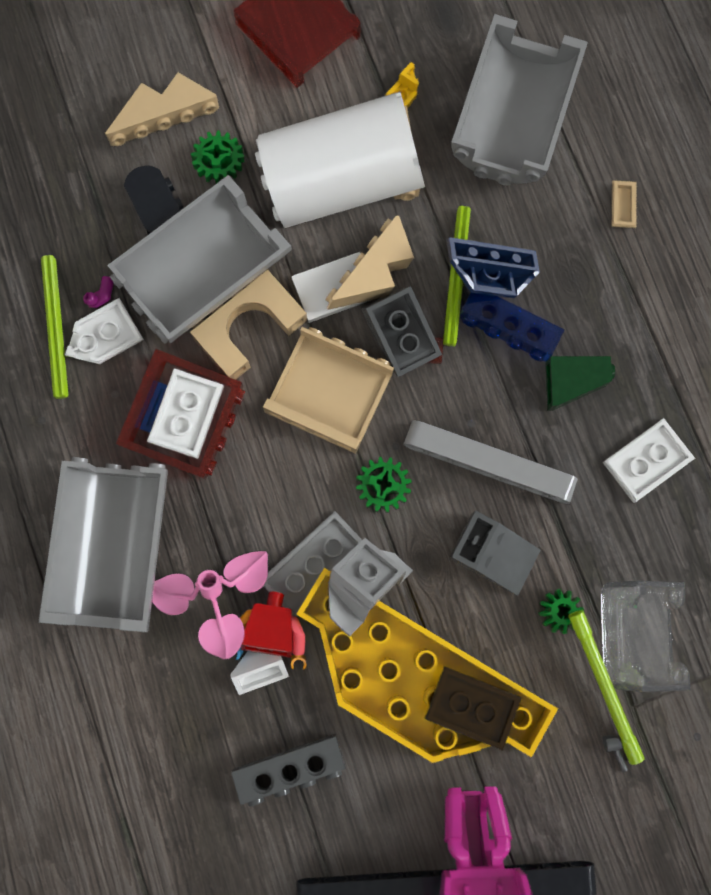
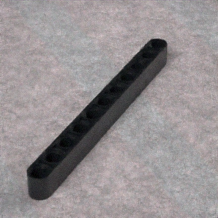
M568 861L504 865L505 869L520 868L526 874L531 895L597 894L593 862ZM456 869L303 878L296 881L297 895H440L443 870Z

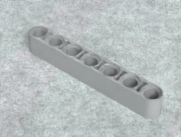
M411 421L403 444L414 451L560 503L570 504L578 480L570 474L421 421Z

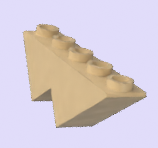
M179 72L163 94L141 83L105 134L112 146H120L126 141L146 137L149 133L167 130L172 125L190 122L198 116L209 115L218 110L217 95Z
M399 215L395 216L393 220L387 219L380 229L383 232L381 236L377 237L375 235L367 246L370 250L366 255L361 253L353 264L356 266L352 272L347 270L340 280L341 287L338 290L332 289L325 299L329 302L327 310L382 298L391 293L395 285L390 272L407 268L414 258Z

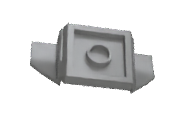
M364 538L331 570L328 582L330 619L350 637L365 621L369 611L396 583L400 585L413 570L395 553L380 550Z

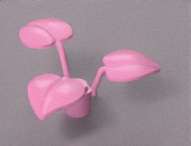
M266 551L251 552L232 559L223 571L225 579L213 570L203 571L198 576L195 589L192 580L183 574H171L154 582L152 603L164 614L179 615L188 609L189 600L193 601L200 590L204 598L212 601L216 619H209L202 624L198 633L199 642L206 652L224 660L229 659L237 653L242 645L244 626L240 618L235 614L221 617L216 598L222 592L221 584L230 588L236 585L238 591L242 593H252L261 589L268 576V554Z

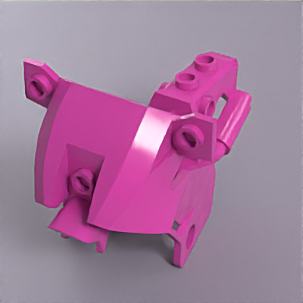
M485 787L484 793L481 791H461V788H449L447 790V796L445 797V842L450 854L455 859L456 870H443L440 895H531L526 874L520 868L505 869L503 860L510 851L512 835L502 795L498 793L497 787ZM487 809H488V814H489V818H490V822H491V827H492L494 839H489L487 816H486V814H487Z

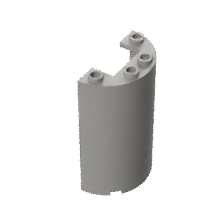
M494 14L451 142L453 155L463 165L474 171V175L479 178L496 180L499 184L505 186L511 183L537 182L548 171L588 42L564 35L560 48H553L514 36L518 21Z
M228 175L107 266L113 273L109 277L119 289L123 286L134 300L131 306L139 316L145 314L149 319L146 324L153 333L157 334L164 344L167 342L171 344L291 252L292 248L276 228L270 231L248 206L244 192Z
M72 457V461H62L39 623L148 632L168 470L165 469V465L150 463L149 467L131 466V470L121 469L122 466L117 464H106L105 468L95 467L88 463V459Z

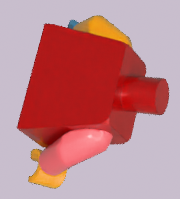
M274 591L269 592L266 605L255 603L253 609L246 610L240 617L244 626V639L240 649L237 651L236 660L241 657L243 650L289 657L291 658L292 669H294V662L301 660L303 661V669L306 668L307 662L304 655L305 633L299 619L292 615V609L282 607L284 594Z

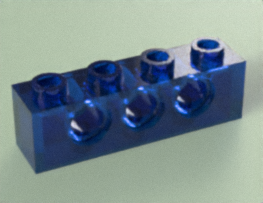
M470 293L459 316L465 325L484 330L487 336L493 339L499 338L507 342V345L512 349H521L529 353V356L536 361L546 362L553 355L565 331L493 295ZM489 311L493 314L494 318L487 319L483 316L482 312ZM511 322L515 325L516 329L509 330L505 327L504 323ZM527 333L535 334L538 341L529 340Z

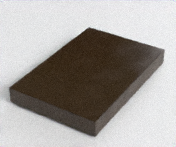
M443 666L424 718L503 751L522 697Z

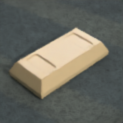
M612 181L611 227L636 228V182Z

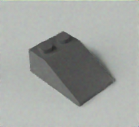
M411 286L404 287L361 308L372 334L388 362L391 363V367H394L397 377L442 355Z

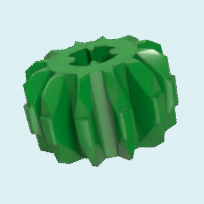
M556 589L554 595L551 593L545 594L548 602L540 601L539 605L546 609L545 611L538 612L539 616L547 617L542 622L543 626L551 624L550 631L553 633L560 629L561 634H567L568 628L574 631L568 615L578 610L584 611V607H576L580 598L575 597L571 599L572 592L568 590L563 595L561 589ZM558 607L565 608V610L563 611L564 616L557 615V613L559 612Z

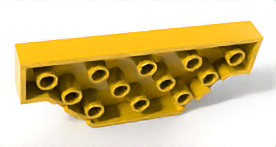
M326 568L322 570L297 615L320 629L339 706L432 763L490 747V745L424 718L443 666L522 697L506 743H509L530 757L533 756L558 708L381 601L369 611L365 621L349 637L330 619L328 582L331 571Z

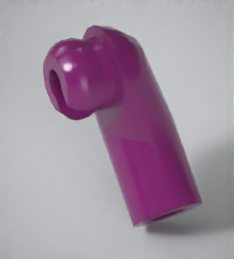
M103 276L100 289L95 293L87 292L83 297L84 303L90 308H98L111 299L114 285L111 278Z

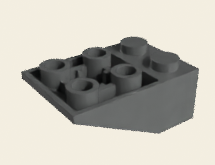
M475 511L471 514L449 560L518 596L541 550L499 522Z

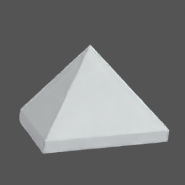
M251 651L245 654L230 674L239 695L289 677L281 656Z

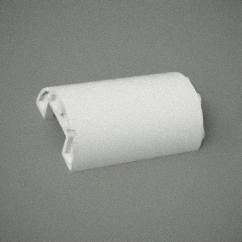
M401 92L258 135V139H256L259 151L255 152L259 167H262L264 175H261V182L264 190L269 189L275 206L272 207L275 220L281 221L284 228L425 187Z

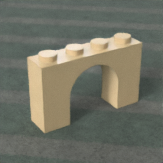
M266 270L250 282L247 287L242 288L233 295L227 303L216 308L206 320L202 319L194 325L193 330L190 332L195 342L231 383L251 368L249 361L229 338L231 324L237 316L250 310L265 312L276 321L288 336L307 322V313L269 270Z

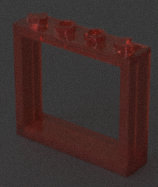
M155 349L116 444L206 480L208 475L212 476L216 468L217 461H214L217 451L222 452L227 438L223 436L227 427L231 429L234 424L236 414L233 412L236 404L241 405L246 392L242 390L244 387L243 383ZM166 363L231 388L199 468L133 443Z

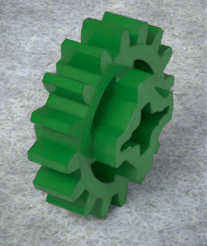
M217 130L216 136H212L210 132H207V139L200 136V145L194 144L195 152L191 153L194 170H197L198 176L203 177L205 175L206 182L208 183L211 179H215L216 184L220 182V179H224L228 175L236 179V170L242 171L241 163L245 162L242 145L238 144V139L235 137L231 140L230 133L228 132L221 136L220 130Z
M379 457L377 464L369 460L370 468L362 466L361 471L364 476L359 475L356 479L362 482L361 485L356 486V491L363 492L359 499L368 500L367 508L372 504L375 505V512L377 513L380 507H384L385 513L389 512L390 506H393L395 510L399 509L398 501L404 504L407 501L403 494L411 493V490L406 488V485L411 484L412 480L405 479L409 471L400 470L401 462L393 465L391 457L387 463L383 462L382 457ZM383 469V472L379 475L369 476L375 470ZM392 471L398 476L400 483L395 482L391 475ZM387 475V485L391 487H386L381 496L380 485L377 483H381L382 479ZM367 486L374 490L376 494L375 499L369 494ZM398 494L394 499L384 502L386 496Z

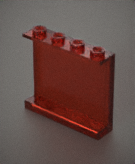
M246 0L234 9L236 25L296 88L304 83V74L352 35L357 40L360 38V21L355 14H351L344 7L341 0Z

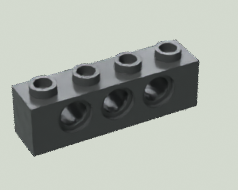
M333 734L236 767L232 770L231 774L240 805L248 803V806L251 807L264 802V797L272 794H274L275 798L290 793L289 788L300 785L301 789L316 784L315 779L326 776L327 780L342 775L341 771L346 769L337 736ZM319 756L324 764L319 769H313L308 764L309 758ZM289 764L295 766L298 774L293 778L286 777L282 771L284 766ZM265 773L269 775L271 784L267 787L260 786L257 782L259 774Z

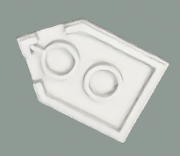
M118 298L75 322L72 330L73 335L69 346H67L65 356L101 364L144 339L122 301Z

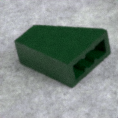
M550 356L545 363L547 411H554L606 387L615 377V366L611 364V356Z

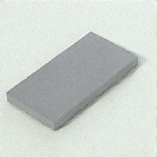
M334 511L268 572L267 580L263 587L268 592L274 591L284 594L282 607L292 609V615L297 617V612L322 570L326 568L331 571L362 539Z

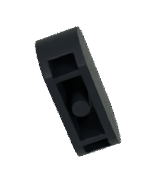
M140 166L132 170L126 177L124 187L148 235L184 208L179 197L174 199L171 193L175 191L169 177H163L160 169L153 166Z

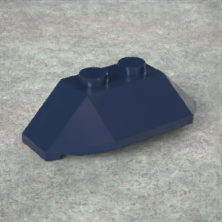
M452 237L447 239L450 263L471 293L515 298L540 272L535 250Z

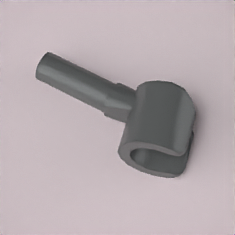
M615 735L603 736L602 740L605 751H614L621 771H628L621 752V741Z

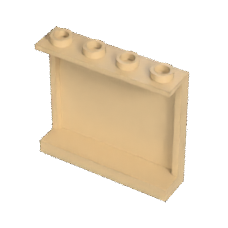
M302 327L300 330L301 336L270 399L267 398L263 406L264 412L356 454L393 375L394 367H391V363L385 359L377 358L376 360L369 357L368 353L360 348H354L353 350L345 346V343L340 339L334 337L331 339L322 336V332L315 328L309 327V329Z

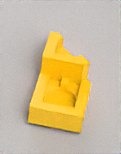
M412 62L400 73L398 81L385 94L387 96L401 92L404 106L407 105V108L415 100L419 85L418 79L415 78V66Z

